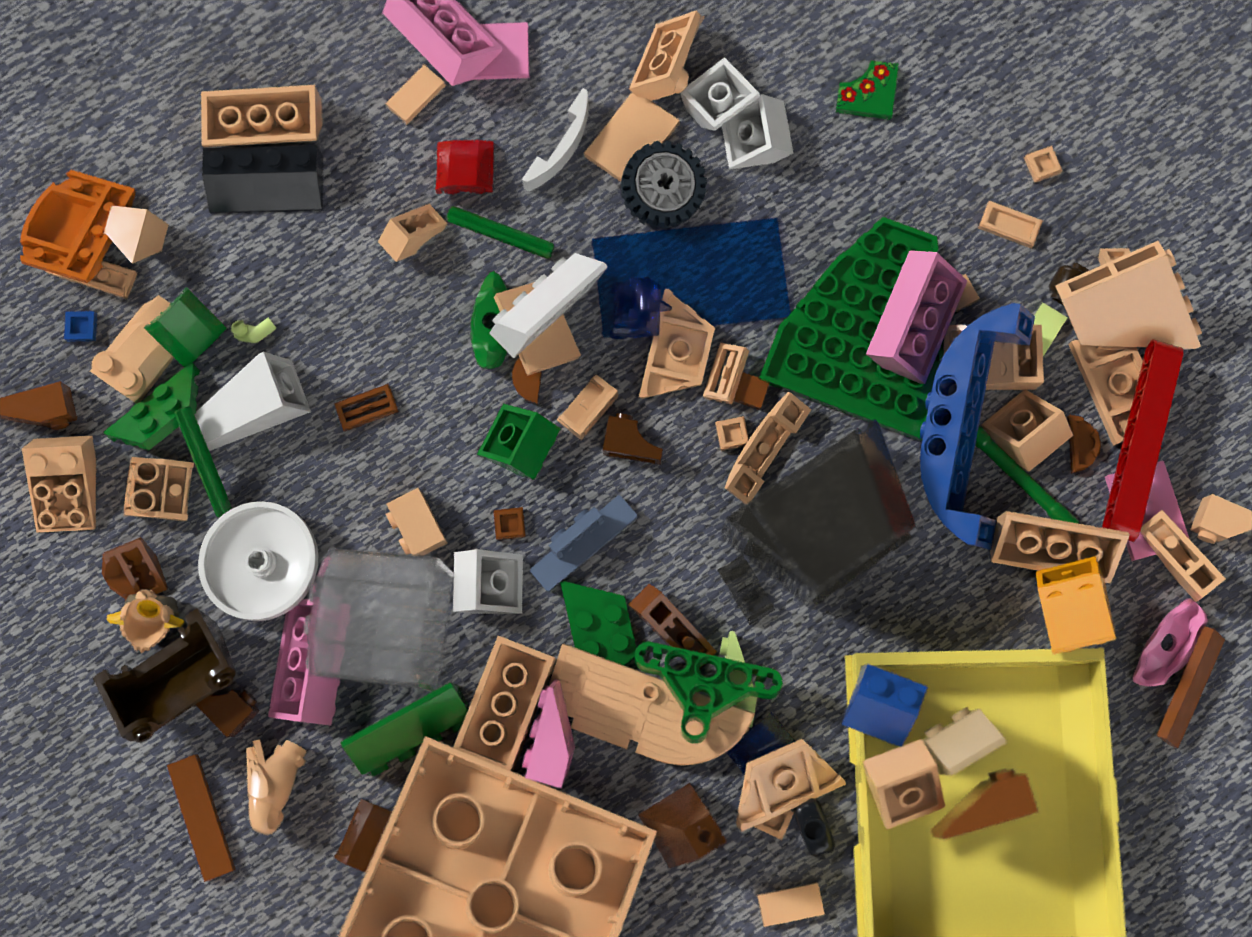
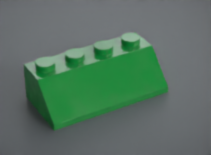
M450 682L341 741L340 744L362 775L371 773L374 778L389 770L387 764L397 758L401 763L415 756L416 752L414 749L422 745L425 736L440 742L443 740L441 734L450 729L454 733L459 732L469 705L459 686Z

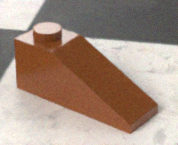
M59 381L0 398V419L47 427L53 430L66 428L69 426V422L77 420L71 388Z
M648 584L628 604L668 646L713 656L717 653L713 646L671 601L651 584Z

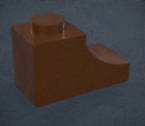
M617 413L616 417L609 416L603 445V455L661 465L663 448L648 443L638 431V421L633 420V416Z
M232 689L228 694L224 695L211 694L196 704L226 737H235L260 712L255 706L257 700L245 689L242 692Z

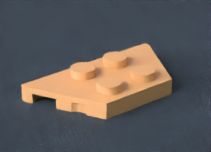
M669 289L664 290L639 394V398L642 399L701 386L715 327L698 316L696 311L680 301Z
M1073 340L1068 345L1112 445H1118L1124 439L1143 362L1137 347L1081 345L1079 340Z
M800 739L747 763L736 825L743 832L796 808L809 799L818 798L846 785V782L803 739Z

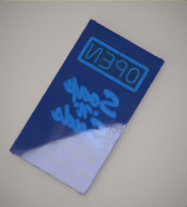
M777 218L592 238L591 246L593 247L594 259L604 262L608 266L597 280L603 338L654 333L665 289L672 291L674 296L685 305L690 306L696 311L698 316L708 321L712 326L787 318L791 313Z

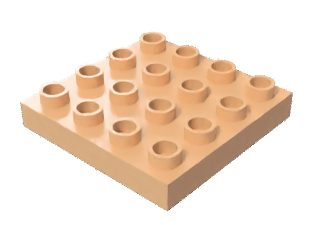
M425 736L339 937H619L657 831Z

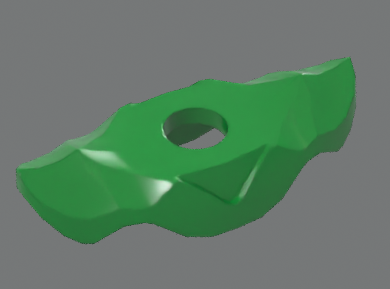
M495 271L487 275L477 294L470 324V337L477 365L484 369L499 367L504 362L507 351L490 335L492 329H488L483 325V320L488 314L498 315L500 313L494 296L497 293L509 290L506 282Z

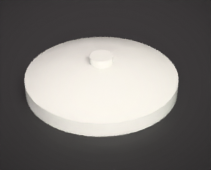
M264 501L239 505L223 514L205 535L198 558V570L202 587L209 599L219 609L229 615L248 621H264L277 618L296 607L311 589L318 569L317 543L306 522L296 513L282 505Z

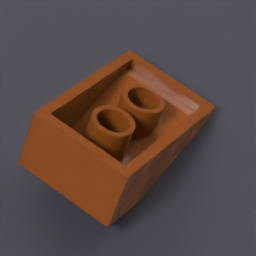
M1007 768L988 773L990 779L981 781L931 829L932 836L945 840L1038 813L1039 811L1027 774L1016 773L1015 769L1007 770Z

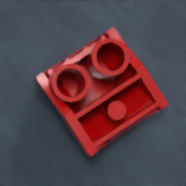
M449 140L438 142L436 194H442V190L447 194L474 192L476 194L493 193L494 141Z

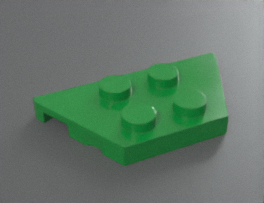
M193 362L167 382L156 387L153 393L143 401L136 403L128 413L103 433L114 442L119 439L126 445H138L146 450L152 449L179 427L175 417L176 410L190 406L194 414H196V397L199 387L194 381L195 376L200 375V370Z
M560 582L575 648L622 665L631 661L635 657L636 644L625 596L570 582Z

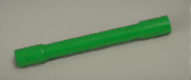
M979 426L975 444L978 449H981L1040 505L1051 519L1079 523V520L1068 509L1046 492Z

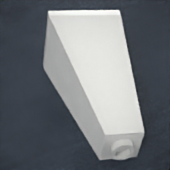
M262 352L198 409L194 415L207 447L211 451L311 411L292 360Z

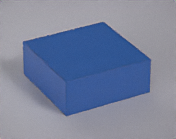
M95 311L65 312L64 340L67 342L96 341L97 313Z

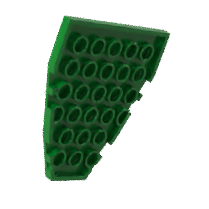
M885 217L878 220L867 233L861 235L845 252L843 251L813 285L812 289L779 325L759 380L922 442L920 429L922 423L926 422L928 413L926 398L928 393L932 391L936 371L944 355L943 342L925 384H920L882 368L868 357L866 352L909 251L937 252L939 249L937 236Z

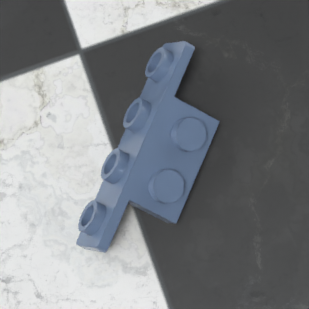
M620 495L616 496L600 511L595 507L590 511L588 509L583 510L574 518L575 523L567 530L562 528L552 536V542L549 544L551 552L530 569V572L544 589L550 592L635 521L637 514Z

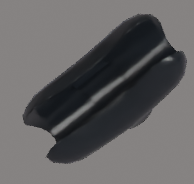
M812 798L794 808L795 819L809 853L816 858L826 853H832L835 848V841L819 800Z

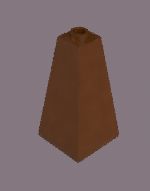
M690 783L638 814L644 826L657 831L654 843L669 868L699 860L727 842L710 812Z

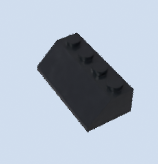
M317 145L203 148L202 177L210 213L323 210V156Z

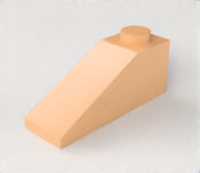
M1163 510L1141 527L1140 533L1174 579L1195 602L1202 599L1226 579Z

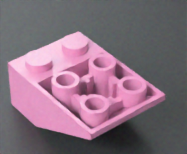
M555 679L550 686L546 685L545 690L543 689L541 692L538 708L543 710L542 714L538 715L537 720H534L530 738H534L535 741L534 744L530 745L529 750L527 749L522 768L527 769L525 778L561 788L569 773L575 743L560 680Z

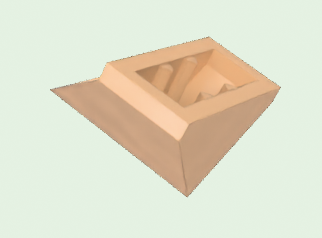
M111 206L104 234L113 241L133 264L162 251L169 224L147 209Z

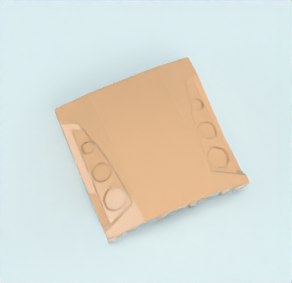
M131 457L124 500V516L187 521L190 483L194 463L169 459Z

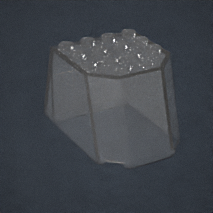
M328 548L326 555L322 558L316 583H312L310 588L309 601L313 603L311 616L307 615L304 625V634L308 635L306 668L309 669V675L327 680L429 693L441 687L453 601L454 573L438 557Z

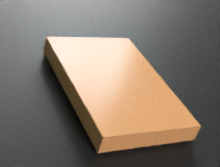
M631 93L584 152V157L621 182L625 166L633 154L648 143L652 145L655 141H660V143L667 141L679 125L680 120L654 102L637 97Z
M533 283L497 293L494 299L499 311L501 312L503 309H506L509 312L514 307L513 301L522 292L525 291L529 294L534 290L532 287ZM563 314L518 354L527 376L579 359L581 356Z

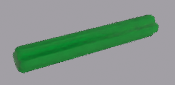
M452 206L447 214V219L450 223L546 259H550L554 252V244L552 242L461 208Z
M190 406L182 407L175 411V417L215 515L220 518L231 510L232 506L192 408Z

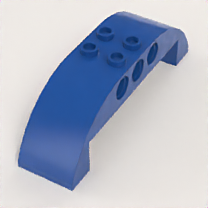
M1017 303L999 307L982 315L969 324L953 340L943 355L936 371L932 391L927 395L926 422L922 423L920 429V438L922 439L920 453L921 478L925 494L933 511L956 537L969 545L988 550L992 549L997 521L982 515L963 512L994 343L1003 342L1030 346L1035 316L1023 305Z

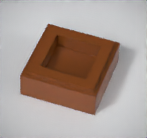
M743 372L734 402L760 410L769 383L759 380V377Z
M523 507L493 510L496 540L526 537Z

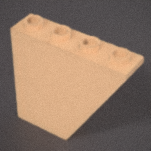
M1156 241L1055 285L1081 345L1147 347L1150 341L1154 339L1182 347L1183 349H1197L1201 347L1197 336L1202 334L1196 318H1190L1189 313L1194 310L1188 296L1182 297L1180 290L1185 289L1180 274L1178 272L1174 274L1172 267L1176 265V261L1170 249L1164 251L1159 241Z

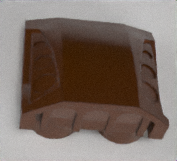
M361 799L334 858L345 865L366 873L392 811Z

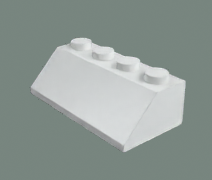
M574 253L568 260L562 257L551 268L554 271L548 277L545 274L540 276L532 285L534 290L529 294L525 291L522 292L513 301L514 307L509 312L503 309L492 320L495 325L490 331V335L515 358L585 295L608 266L604 262Z

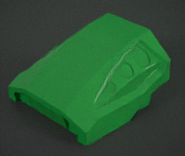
M187 287L182 291L183 294H180L173 303L169 304L170 306L164 312L160 313V316L154 318L150 325L147 324L144 327L183 367L196 360L227 329Z

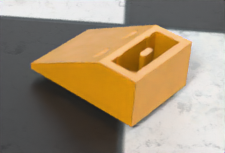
M1096 556L1036 571L1038 592L1053 654L1070 652L1078 648L1116 640L1106 583Z

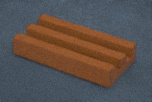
M389 384L334 403L344 432L399 412ZM386 393L387 397L345 413L342 410L348 406ZM386 404H390V407L351 420L349 422L346 421V419L365 413L367 411L384 406Z

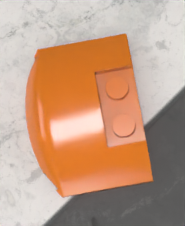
M70 170L66 173L69 179L57 186L53 182L31 208L21 233L20 243L23 246L24 256L20 255L22 264L88 283L103 268L101 262L112 243V240L104 234L111 206L132 208L136 191L135 188Z

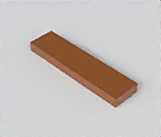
M1204 626L1157 732L1159 738L1175 748L1180 746L1225 642V639L1213 628Z
M195 754L167 765L204 882L235 871L236 868L199 755Z

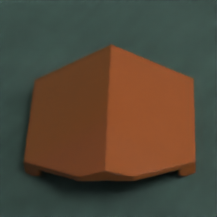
M141 537L103 553L102 575L109 588L124 598L125 601L129 595L137 594V592L144 589L152 590L155 594L168 589L157 555Z

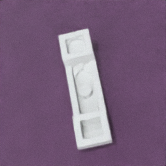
M582 88L568 109V117L572 125L548 161L546 162L537 156L522 178L525 190L531 191L546 183L566 165L582 139L588 119V90Z

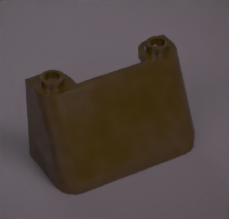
M198 608L184 616L188 627L187 629L184 627L178 629L181 635L180 638L132 669L124 665L121 667L122 673L113 675L104 669L92 677L121 737L132 742L136 741L137 743L147 741L153 736L155 731L218 689L226 688L233 682L236 670L223 634L217 623Z

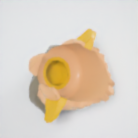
M146 589L137 592V594L129 595L120 611L107 615V621L111 624L120 625L122 636L126 637V640L134 646V650H139L140 653L150 651L151 647H154L162 639L166 638L170 628L181 627L184 624V620L178 618V606L173 597L156 595L152 590Z

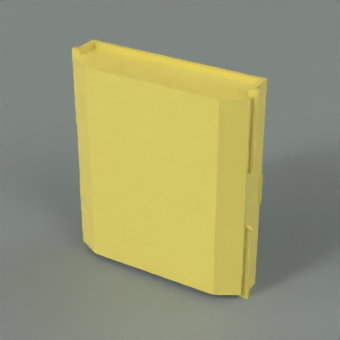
M1078 648L1070 652L1053 654L1052 649L855 653L853 655H845L847 707L860 670L866 664L927 686L919 714L903 746L920 739L923 740L927 737L924 732L939 723L943 727L953 722L951 716L966 707L970 711L980 709L1007 741L1006 744L954 775H939L945 808L886 830L867 782L863 761L899 747L848 727L849 762L855 765L859 844L854 846L853 849L858 937H1126L1117 824L1120 819L1117 781L1114 778L1104 648ZM1007 768V770L1015 769L1016 773L1027 774L1039 811L1038 813L945 840L932 836L931 829L981 781L990 779L988 773Z

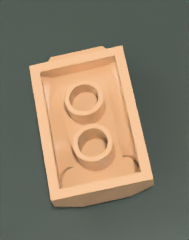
M697 10L656 24L629 87V90L635 96L651 101L675 93L679 94L685 90L688 85L689 74L684 69L695 35L704 20V16H701Z
M159 295L151 301L144 303L107 350L98 353L92 361L90 372L134 403L142 401L174 359L144 329L147 324L150 325L154 318L160 316V313L170 306V303Z

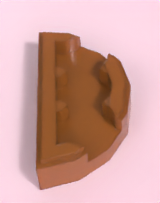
M519 357L512 371L513 385L517 393L526 402L538 405L542 371L527 376Z
M1069 415L1067 416L1068 424L1073 434L1069 439L1071 473L1085 470L1094 463L1100 454L1101 441L1098 431L1090 423L1086 422L1083 417Z

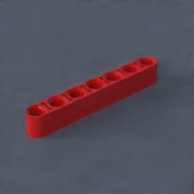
M1154 339L1150 341L1144 354L1102 528L1128 532V541L1131 542L1136 541L1141 531L1184 353L1182 347Z

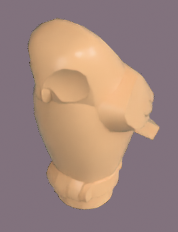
M260 739L253 741L254 747L246 748L249 820L252 829L263 835L274 833L284 819L282 809L290 797L297 769L306 762L304 756L307 751L288 740L284 742L283 746L277 745L274 754L268 759L265 758Z

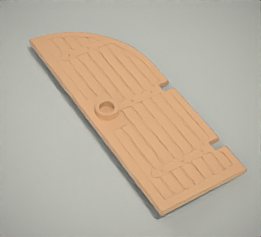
M564 643L561 646L549 683L550 686L555 679L560 680L568 716L574 718L571 729L624 749H628L630 740L636 741L638 745L635 753L672 765H695L723 755L743 737L755 715L753 712L732 706L711 719L709 733L703 742L698 744L689 743L681 734V721L684 711L663 679ZM696 693L692 698L698 706H705L710 702V697L701 693ZM690 721L686 725V730L691 735H699L703 732L704 727L699 721Z

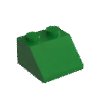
M503 404L477 455L519 476L535 480L561 428L537 412Z

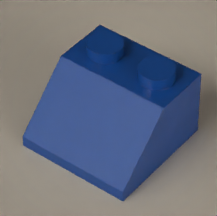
M869 664L863 665L841 725L902 747L919 714L927 686Z

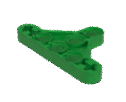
M654 642L641 643L635 651L636 666L645 673L661 676L684 711L681 721V734L687 742L692 744H698L706 739L712 718L749 696L773 699L780 694L782 689V677L772 668ZM647 651L653 652V658H655L651 659L650 663L644 662L643 656H646ZM662 654H666L665 667H660ZM681 657L686 661L687 666L681 671H676L670 667L669 663L673 658ZM704 664H712L716 667L717 672L713 677H704L700 674V667ZM735 670L743 671L747 679L742 684H735L729 678L730 673ZM752 674H756L754 687H750ZM766 678H771L772 684H774L770 690L764 689V684L761 683L765 682ZM698 692H705L709 695L710 702L705 706H698L694 703L693 696ZM690 721H699L703 725L704 730L699 735H691L687 732L686 725Z

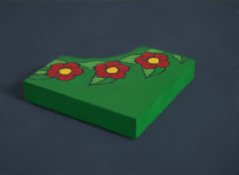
M871 60L868 70L860 78L852 82L839 83L835 113L891 120L899 64Z

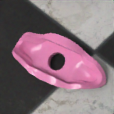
M1190 598L1184 600L1159 623L1157 629L1150 636L1142 650L1132 678L1134 683L1142 686L1164 685L1171 675L1181 670L1188 663L1200 633L1208 622L1206 613L1194 600ZM1167 634H1170L1173 638V645L1169 650L1165 651L1161 646V642Z

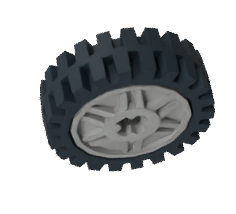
M655 141L652 145L648 143L640 150L638 149L629 159L622 174L621 196L625 200V207L631 210L630 214L634 218L638 217L640 219V223L644 225L648 223L651 228L655 229L656 227L668 229L671 226L674 228L688 221L699 209L706 193L707 178H704L705 170L703 166L700 167L699 158L697 156L694 158L692 156L693 152L689 148L684 150L682 144L672 145V141H665L664 143ZM660 181H663V185L666 183L669 185L667 190H664V186L659 187Z

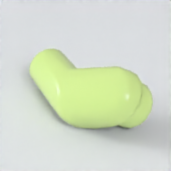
M266 318L257 326L244 324L242 320L234 322L231 326V331L236 339L249 343H258L277 329L269 318Z

